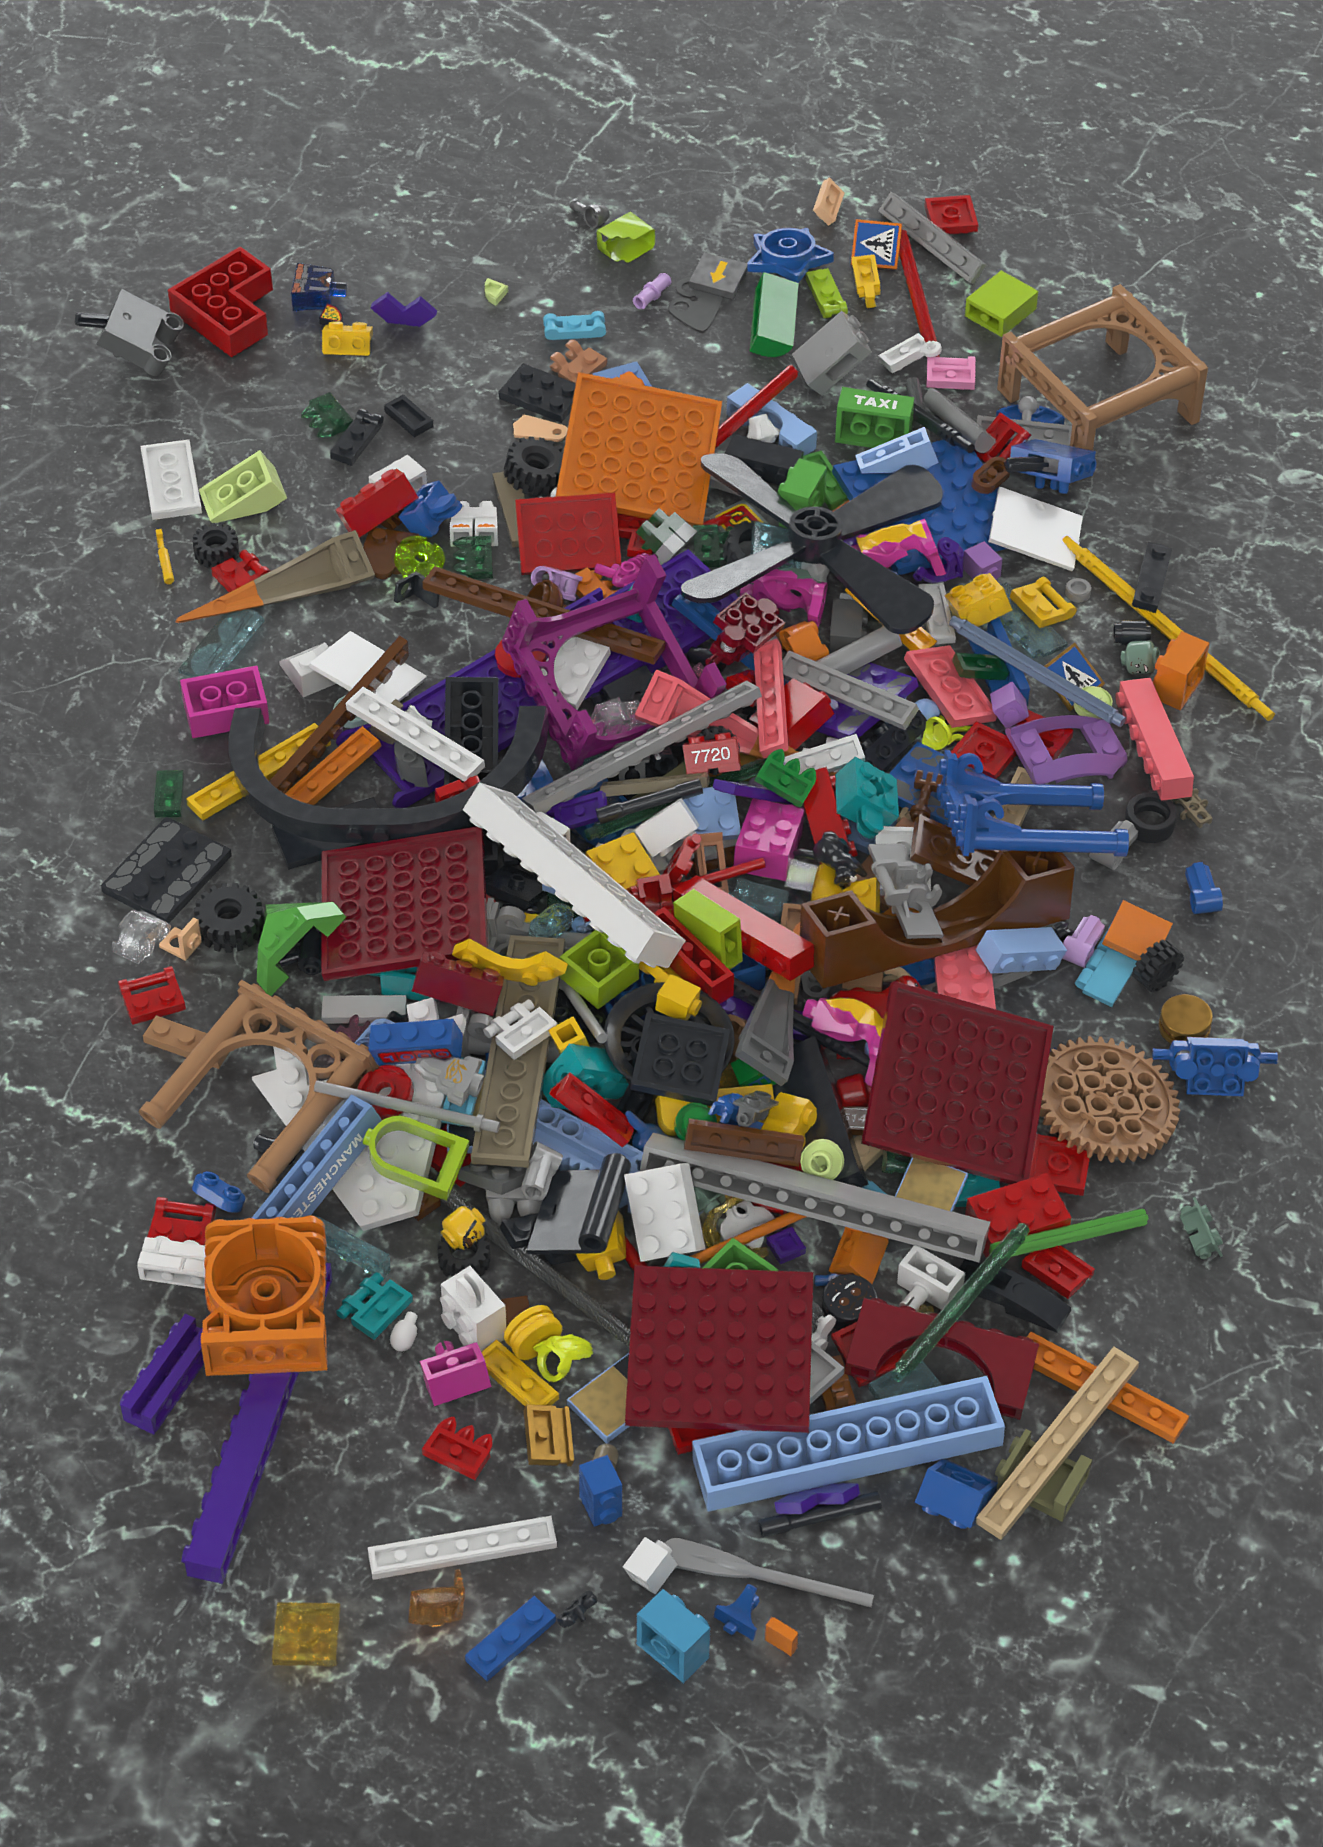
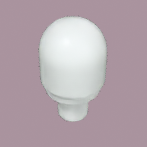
M407 1312L404 1320H400L395 1324L390 1336V1344L395 1350L407 1351L413 1345L417 1335L415 1322L418 1316L415 1313Z

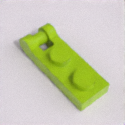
M829 269L807 272V284L823 318H831L832 315L838 314L841 311L848 314L847 304L843 301Z

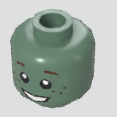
M1131 641L1127 644L1126 650L1121 652V664L1126 666L1127 671L1132 675L1152 674L1155 670L1156 661L1160 656L1159 647H1155L1151 641Z

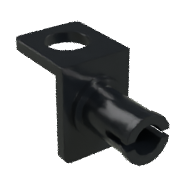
M415 571L396 582L394 602L399 603L412 595H416L433 608H437L440 595L423 590V580L425 577ZM409 583L407 590L401 594L403 586Z

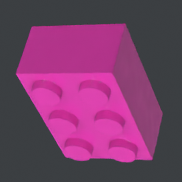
M257 666L180 680L183 703L192 738L229 732L235 708H261L265 725L270 724L267 700Z
M752 799L735 845L734 866L763 857L766 868L747 874L786 881L794 859L793 851L797 850L802 836L805 808L769 802L768 800Z

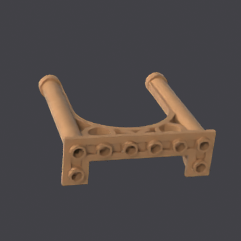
M241 980L238 983L240 988L237 990L239 996L150 1102H145L140 1108L139 1113L149 1124L161 1129L221 1057L235 1049L249 1045H268L289 1052L300 1060L307 1069L309 1075L307 1099L298 1113L247 1174L248 1179L257 1188L270 1193L277 1184L276 1179L333 1109L345 1099L314 1092L315 1082L318 1079L329 1078L326 1081L327 1083L358 1089L359 1082L370 1070L373 1072L379 1069V1066L366 1045L360 1044L359 1046L353 1043L346 1034L342 1032L335 1033L323 1021L318 1019L314 1021L309 1018L300 1008L295 1007L293 1009L287 1006L280 997L276 995L271 997L266 994L259 985L255 983L250 985ZM260 1023L266 1027L269 1023L272 1024L267 1031L258 1032ZM279 1023L291 1029L292 1031L286 1033L280 1032ZM306 1038L317 1044L309 1051L304 1046ZM322 1054L335 1058L334 1063L327 1068L314 1067L315 1059Z

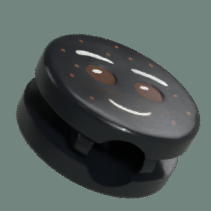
M846 1274L835 1277L824 1288L822 1314L824 1318L827 1315H832L836 1318L833 1328L841 1330L858 1321L863 1299L871 1300L872 1298H877L876 1290L868 1280L861 1276Z

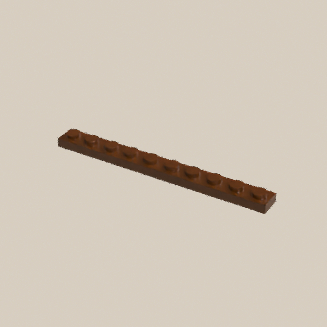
M435 566L423 580V590L509 618L512 616L516 603L527 599L534 614L539 618L557 616L571 611ZM611 623L575 636L610 647V651L653 665L665 650V641Z

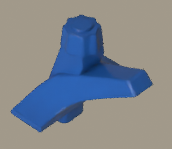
M747 1584L744 1591L732 1604L728 1606L717 1605L714 1613L716 1619L726 1624L723 1627L726 1632L733 1635L738 1631L752 1641L755 1638L757 1628L752 1623L751 1612L760 1602L759 1597L755 1594L757 1588L753 1585Z

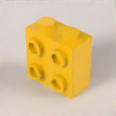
M990 573L978 575L972 582L956 586L950 590V593L944 595L953 616L962 620L965 619L977 627L1012 611L1004 588Z

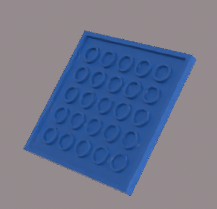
M945 440L931 443L939 463L927 469L942 487L943 496L940 506L922 514L869 531V533L898 524L910 525L925 518L936 548L938 540L942 537H949L957 542L963 551L983 541L995 552L1008 549L988 542L993 519L992 513L995 509L999 488L989 494H981L972 488L971 481L974 472L983 463L975 451L968 453L959 446H953ZM857 460L833 465L832 469L834 477L849 501L893 474L861 473ZM917 549L908 550L907 556L895 561L891 565L892 570L898 573V575L914 572L918 567L925 569L932 567L927 558ZM939 554L942 564H947V561Z

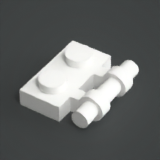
M529 999L522 1004L517 1003L510 1008L511 1011L504 1016H497L491 1021V1025L483 1030L488 1038L498 1034L495 1036L496 1044L513 1060L550 1036L548 1030L558 1025L540 1007L530 1012L535 1007Z

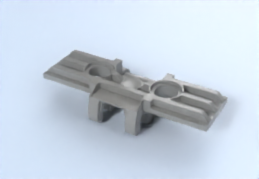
M869 844L868 850L874 862L871 869L878 876V881L885 892L884 899L886 904L892 906L891 911L897 915L906 938H942V930L931 908L938 902L942 895L940 885L936 884L930 892L927 882L933 873L931 865L925 864L924 869L917 873L918 868L916 864L911 862L904 844ZM909 908H914L918 910L919 913H913L909 911Z

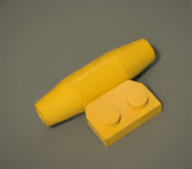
M821 864L818 867L811 893V901L852 890L865 907L880 913V883L877 877L851 882V885L843 890V887L840 888L839 884L834 883L836 872L833 868L825 864Z

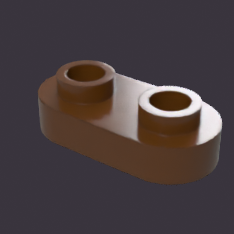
M993 457L974 472L971 481L972 488L981 494H989L997 489L1010 476L1011 472H1007L1004 466V462L1007 459Z

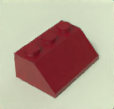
M423 951L416 970L412 992L493 1017L503 987L504 976H501L499 972L493 969L485 968L482 970L475 968L471 963L464 960L453 961L447 959L439 952L432 951L427 953Z

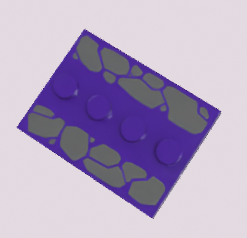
M871 662L847 674L904 699L918 687L917 678ZM830 698V706L835 714L816 731L837 739L857 734L859 738L880 719Z

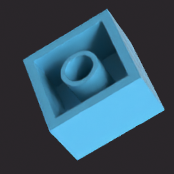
M662 1589L637 1613V1645L684 1683L709 1659L710 1627L701 1615H694L689 1611L678 1596H671Z

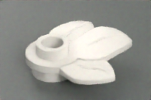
M734 1198L726 1207L727 1217L721 1223L720 1233L725 1241L775 1218L763 1207H756L750 1201ZM741 1207L745 1210L746 1213L740 1214L737 1212L736 1208ZM764 1236L745 1245L758 1251L763 1243Z

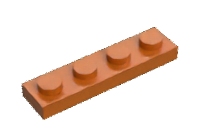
M362 726L285 794L300 802L315 805L381 747L380 741Z

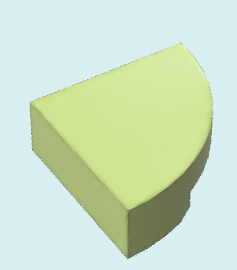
M487 278L485 281V297L490 303L497 306L508 293V286Z

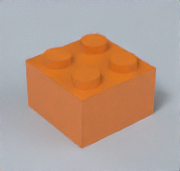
M1181 631L1176 640L1172 639L1169 642L1166 654L1164 656L1160 655L1156 661L1155 669L1157 674L1153 679V685L1162 703L1181 711L1203 680L1209 642Z

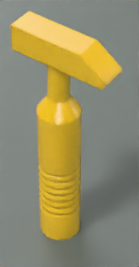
M156 529V539L159 548L158 555L165 584H172L174 576L168 550L164 547L162 529Z

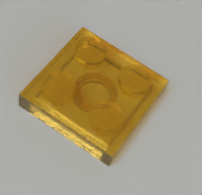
M277 1602L272 1652L273 1665L336 1666L341 1612L340 1603Z

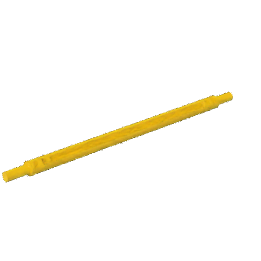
M1065 536L1062 539L1066 546L1076 555L1077 561L1130 606L1132 605L1135 589L1087 548H1082L1069 536ZM1132 607L1169 640H1176L1182 630L1158 609L1156 613ZM1208 653L1205 671L1248 708L1252 707L1267 721L1272 720L1275 713L1259 700V696Z

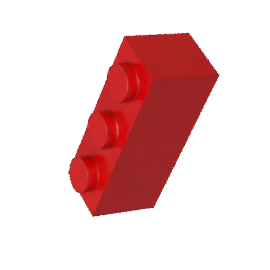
M390 469L383 473L381 479L374 484L369 483L360 490L361 493L355 497L343 500L340 503V507L335 511L348 532L356 530L360 538L419 497L403 472L398 469Z

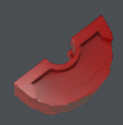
M669 873L636 879L635 886H630V894L654 913L665 907L674 916Z

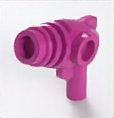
M646 553L638 554L636 557L622 562L621 566L613 564L611 568L597 563L594 573L611 578L615 587L622 588L636 580L645 558L649 555Z

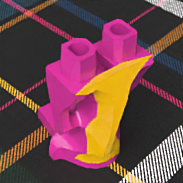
M925 518L910 525L898 524L877 530L868 535L859 534L856 537L858 544L852 546L886 568L890 567L895 561L907 556L908 550L917 549L927 558L936 576L946 574Z
M820 998L819 1001L807 999L803 1016L813 1019L811 1026L814 1029L840 1041L849 1042L862 1039L867 1041L870 1062L865 1082L872 1086L884 1019L879 1016L875 1009L857 999Z

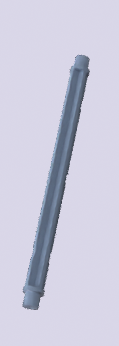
M956 616L951 618L949 626L956 629V632L1104 721L1110 724L1113 723L1118 727H1122L1125 723L1126 717L1118 713L1117 709L969 621L962 620Z

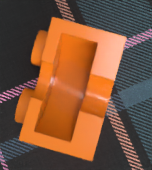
M814 621L797 623L782 629L776 634L782 649H785L786 652L792 651L813 661L829 655L827 646L821 643L818 636V627Z

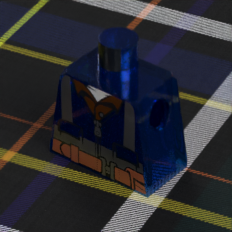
M297 263L291 290L293 311L324 309L326 303L332 304L333 296H347V283L335 282L334 271L331 268Z

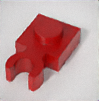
M472 776L463 783L461 780H457L436 788L435 803L466 791L480 782L478 776Z

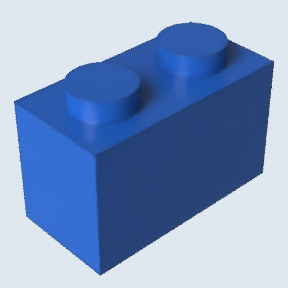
M605 1455L579 1465L580 1499L593 1526L614 1522L622 1516V1483L609 1456Z

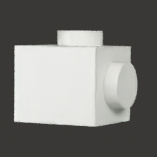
M645 1537L623 1568L633 1581L656 1594L678 1564L671 1556L673 1551L669 1546L660 1540L654 1543Z

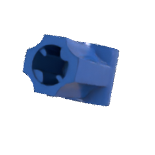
M1203 862L1193 863L1185 871L1190 889V905L1193 914L1222 911V893L1220 888L1214 885L1209 866L1204 865Z

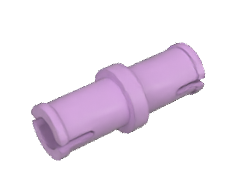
M660 273L652 282L646 283L643 290L633 298L634 305L638 309H644L652 300H657L661 296V292L670 286L671 278L666 273Z

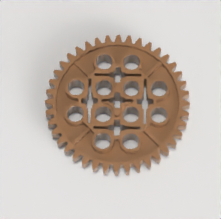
M1088 1036L1085 1043L1084 1040L1078 1037L1076 1043L1068 1040L1066 1046L1060 1043L1057 1050L1051 1049L1039 1116L1045 1117L1043 1125H1052L1049 1131L1051 1134L1059 1133L1058 1141L1067 1139L1068 1148L1076 1145L1078 1154L1086 1150L1088 1158H1091L1095 1153L1099 1161H1102L1104 1156H1108L1111 1163L1114 1162L1115 1157H1118L1124 1163L1128 1156L1132 1162H1135L1137 1156L1145 1159L1147 1153L1154 1155L1156 1149L1161 1150L1164 1143L1167 1144L1174 1133L1180 1113L1178 1108L1180 1100L1176 1099L1178 1091L1172 1090L1174 1082L1167 1081L1168 1073H1160L1161 1065H1152L1153 1057L1144 1059V1051L1138 1054L1134 1053L1135 1046L1133 1045L1126 1049L1123 1041L1117 1046L1113 1038H1110L1109 1042L1105 1043L1104 1039L1100 1036L1097 1042H1094L1093 1038Z

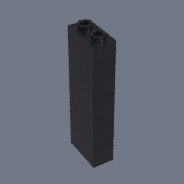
M815 1036L794 1044V1062L788 1081L782 1086L775 1084L772 1087L776 1097L782 1092L809 1099L817 1109L816 1122L805 1134V1145L802 1152L814 1140H831L839 1146L844 1156L843 1169L833 1180L861 1188L869 1185L824 1048Z

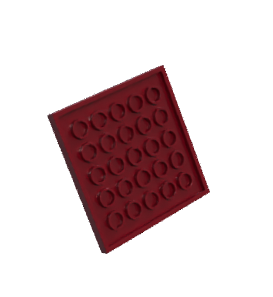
M472 827L322 851V902H334L346 916L344 921L328 937L322 933V977L324 981L418 967L423 951L427 953L432 951L439 952L447 959L457 961L460 959L452 955L454 946L467 939H471L488 949L483 829Z
M893 981L890 984L861 1144L926 1162L953 1167L967 1173L1007 1184H1014L1029 1179L1054 1026Z
M635 1266L625 1426L809 1433L813 1272Z

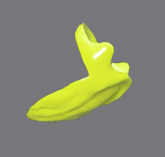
M573 1334L550 1336L533 1347L538 1352L537 1365L539 1372L549 1382L562 1380L568 1374L572 1360L589 1358L593 1355L591 1343ZM551 1351L560 1358L557 1368L558 1374L556 1376L550 1374L546 1367V1357Z

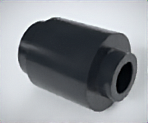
M1121 620L1120 623H1114V643L1127 646L1131 641L1151 640V625H1146V620Z

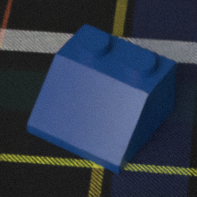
M941 1459L927 1469L915 1503L921 1505L922 1510L928 1514L935 1516L941 1514L949 1518L950 1523L963 1529L967 1527L972 1528L976 1525V1517L994 1495L997 1489V1482L949 1460Z

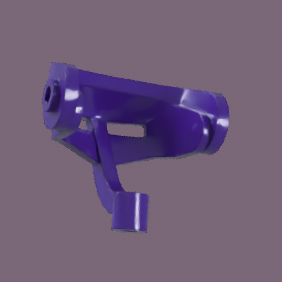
M942 537L938 540L937 550L947 561V564H943L946 574L936 576L932 567L927 569L918 567L913 575L917 581L924 579L926 582L934 584L962 578L964 551L957 542L949 537Z

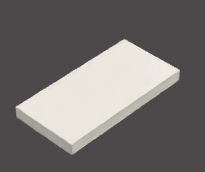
M181 440L141 446L152 520L202 513L190 441Z

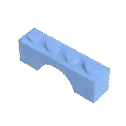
M747 383L727 396V415L730 417L760 390ZM769 401L752 416L767 414L771 423L781 430L779 432L780 446L804 451L803 456L810 454L816 449L817 431L797 418L796 415L784 409L777 402ZM749 421L745 422L742 426H748Z

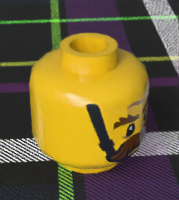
M460 1206L442 1221L443 1230L441 1234L453 1249L460 1248L466 1250L484 1236L485 1230L482 1224L485 1222V1219L476 1208L470 1210L465 1206Z

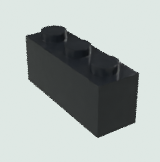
M733 434L724 454L734 456L743 461L762 480L780 485L786 482L790 467H794L799 458L803 459L804 451Z

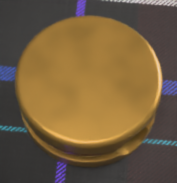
M1182 994L1171 997L1164 1003L1161 1009L1159 1019L1161 1035L1169 1043H1172L1173 1040L1187 1041V1037L1208 1038L1213 1020L1211 1008L1205 1001L1193 995Z

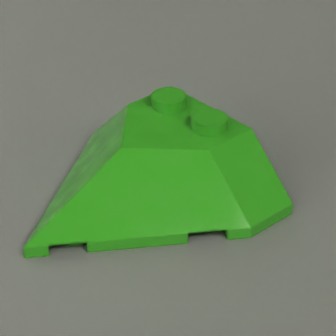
M334 902L265 905L263 930L258 945L257 983L266 994L272 996L289 978L278 962L313 926L328 937L346 918L345 914Z

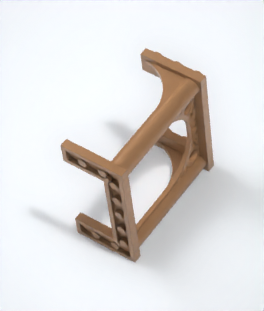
M1119 284L1113 287L1112 296L1018 337L1012 332L1004 334L997 389L1010 403L1019 400L1021 377L1023 375L1072 423L1070 446L1093 451L1097 428L1164 399L1179 400L1177 412L1191 425L1200 421L1208 367L1174 333H1171L1159 319L1151 314L1131 292H1128ZM1095 328H1106L1105 342L1119 355L1127 352L1130 334L1146 343L1155 358V368L1152 374L1142 383L1089 407L1033 354L1037 350L1076 333ZM1170 362L1174 367H1166L1162 363Z

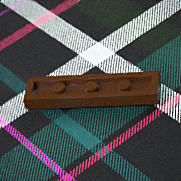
M689 1118L684 1149L799 1167L804 1136Z

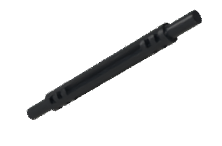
M869 379L866 383V386L872 391L901 395L889 386H883L873 379ZM914 403V421L949 444L957 445L968 453L974 451L975 445L963 438L960 432Z
M734 977V996L755 1007L762 992ZM793 1010L794 1030L808 1038L815 1036L820 1044L845 1059L849 1057L868 1068L870 1062L869 1055L854 1048V1044L850 1041H840L820 1033L811 1026L812 1020Z

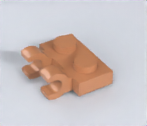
M573 339L566 343V347L570 350L565 353V356L573 361L568 363L559 352H555L550 357L554 361L550 365V369L557 372L558 377L576 383L578 372L592 375V373L599 372L607 366L606 357L590 347L584 351L580 344Z

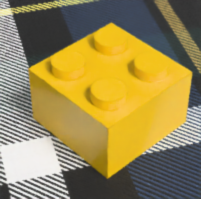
M634 832L588 850L585 854L629 893L630 886H635L636 879L660 875Z

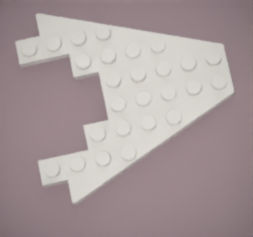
M434 998L406 1005L409 1022L439 1020L437 1004ZM463 1013L446 1018H453L464 1034L466 1018ZM273 1047L277 1069L253 1076L252 1080L287 1126L307 1099L309 1075L305 1066L295 1056L283 1049ZM415 1063L395 1065L403 1069L413 1082L414 1095L412 1102L443 1109L446 1095L437 1091L435 1083L424 1079L414 1069ZM383 1088L379 1094L387 1096L392 1088ZM346 1100L340 1102L302 1147L304 1151L308 1149ZM407 1112L399 1115L438 1129L441 1126V1120ZM392 1131L385 1134L378 1141L376 1152L384 1162L428 1178L436 1143L405 1131ZM369 1146L365 1147L332 1188L363 1231L417 1216L424 1194L422 1191L380 1175L370 1161Z

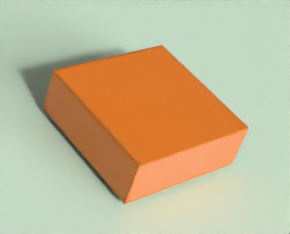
M771 1617L766 1624L765 1640L792 1656L797 1649L798 1632L775 1617Z

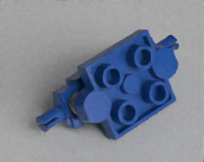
M1187 1037V1041L1173 1040L1169 1049H1152L1153 1060H1169L1171 1069L1176 1072L1177 1076L1181 1079H1187L1186 1093L1192 1095L1244 1096L1245 1082L1258 1078L1260 1063L1277 1064L1278 1060L1277 1052H1260L1258 1043H1248L1244 1039Z

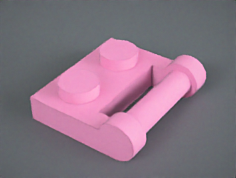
M968 356V359L927 357L926 388L974 390L975 356Z

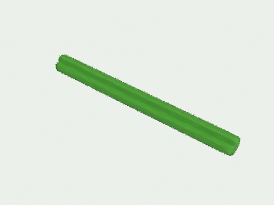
M1141 1208L990 1244L989 1254L993 1260H1000L1136 1228L1147 1224L1148 1215L1145 1209Z

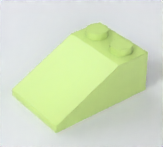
M260 450L199 489L208 517L212 523L267 512L287 499L275 467Z

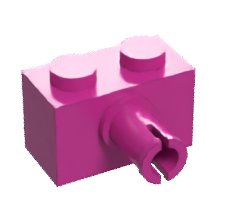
M444 1341L446 1350H444L440 1342L435 1347L437 1356L420 1361L426 1388L434 1406L491 1387L486 1362L477 1342L455 1350L450 1341Z

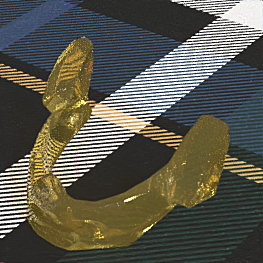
M725 1195V1203L709 1212L702 1226L703 1239L708 1248L721 1243L720 1233L716 1230L717 1221L721 1215L728 1209L746 1200ZM766 1247L750 1249L761 1258L769 1254Z

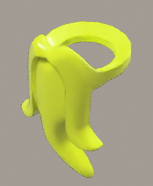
M943 716L930 717L926 721L922 744L940 751L954 741H960L963 738V735L954 733L968 732L972 726L952 728L950 724L947 725Z

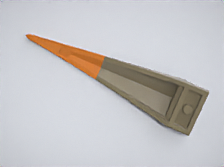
M355 530L327 540L265 575L178 617L175 623L342 590L373 579L375 573Z

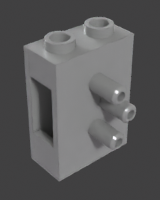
M843 311L839 312L792 354L807 385L820 395L826 393L872 353L867 344L869 342L868 337L859 329L861 324L858 319L853 315L849 317Z

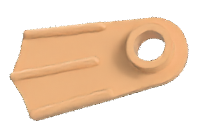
M523 415L513 423L515 438L525 437V439H529V437H534L535 440H539V437L545 438L544 440L561 442L566 438L568 430L562 424L528 415Z

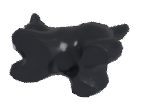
M832 831L824 832L822 839L815 844L813 850L798 849L793 851L794 856L815 859L833 868L836 872L834 883L839 884L840 888L844 884L855 882L857 874L864 878L868 875L860 862L849 854V851L852 850L849 844Z

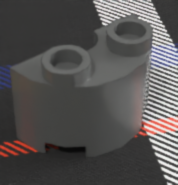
M396 740L394 753L397 772L401 780L404 781L405 779L408 782L414 783L415 787H428L423 756Z

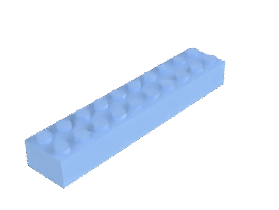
M983 1376L812 1414L809 1416V1433L739 1430L692 1441V1455L703 1498L709 1512L1003 1446L1005 1425L988 1377Z

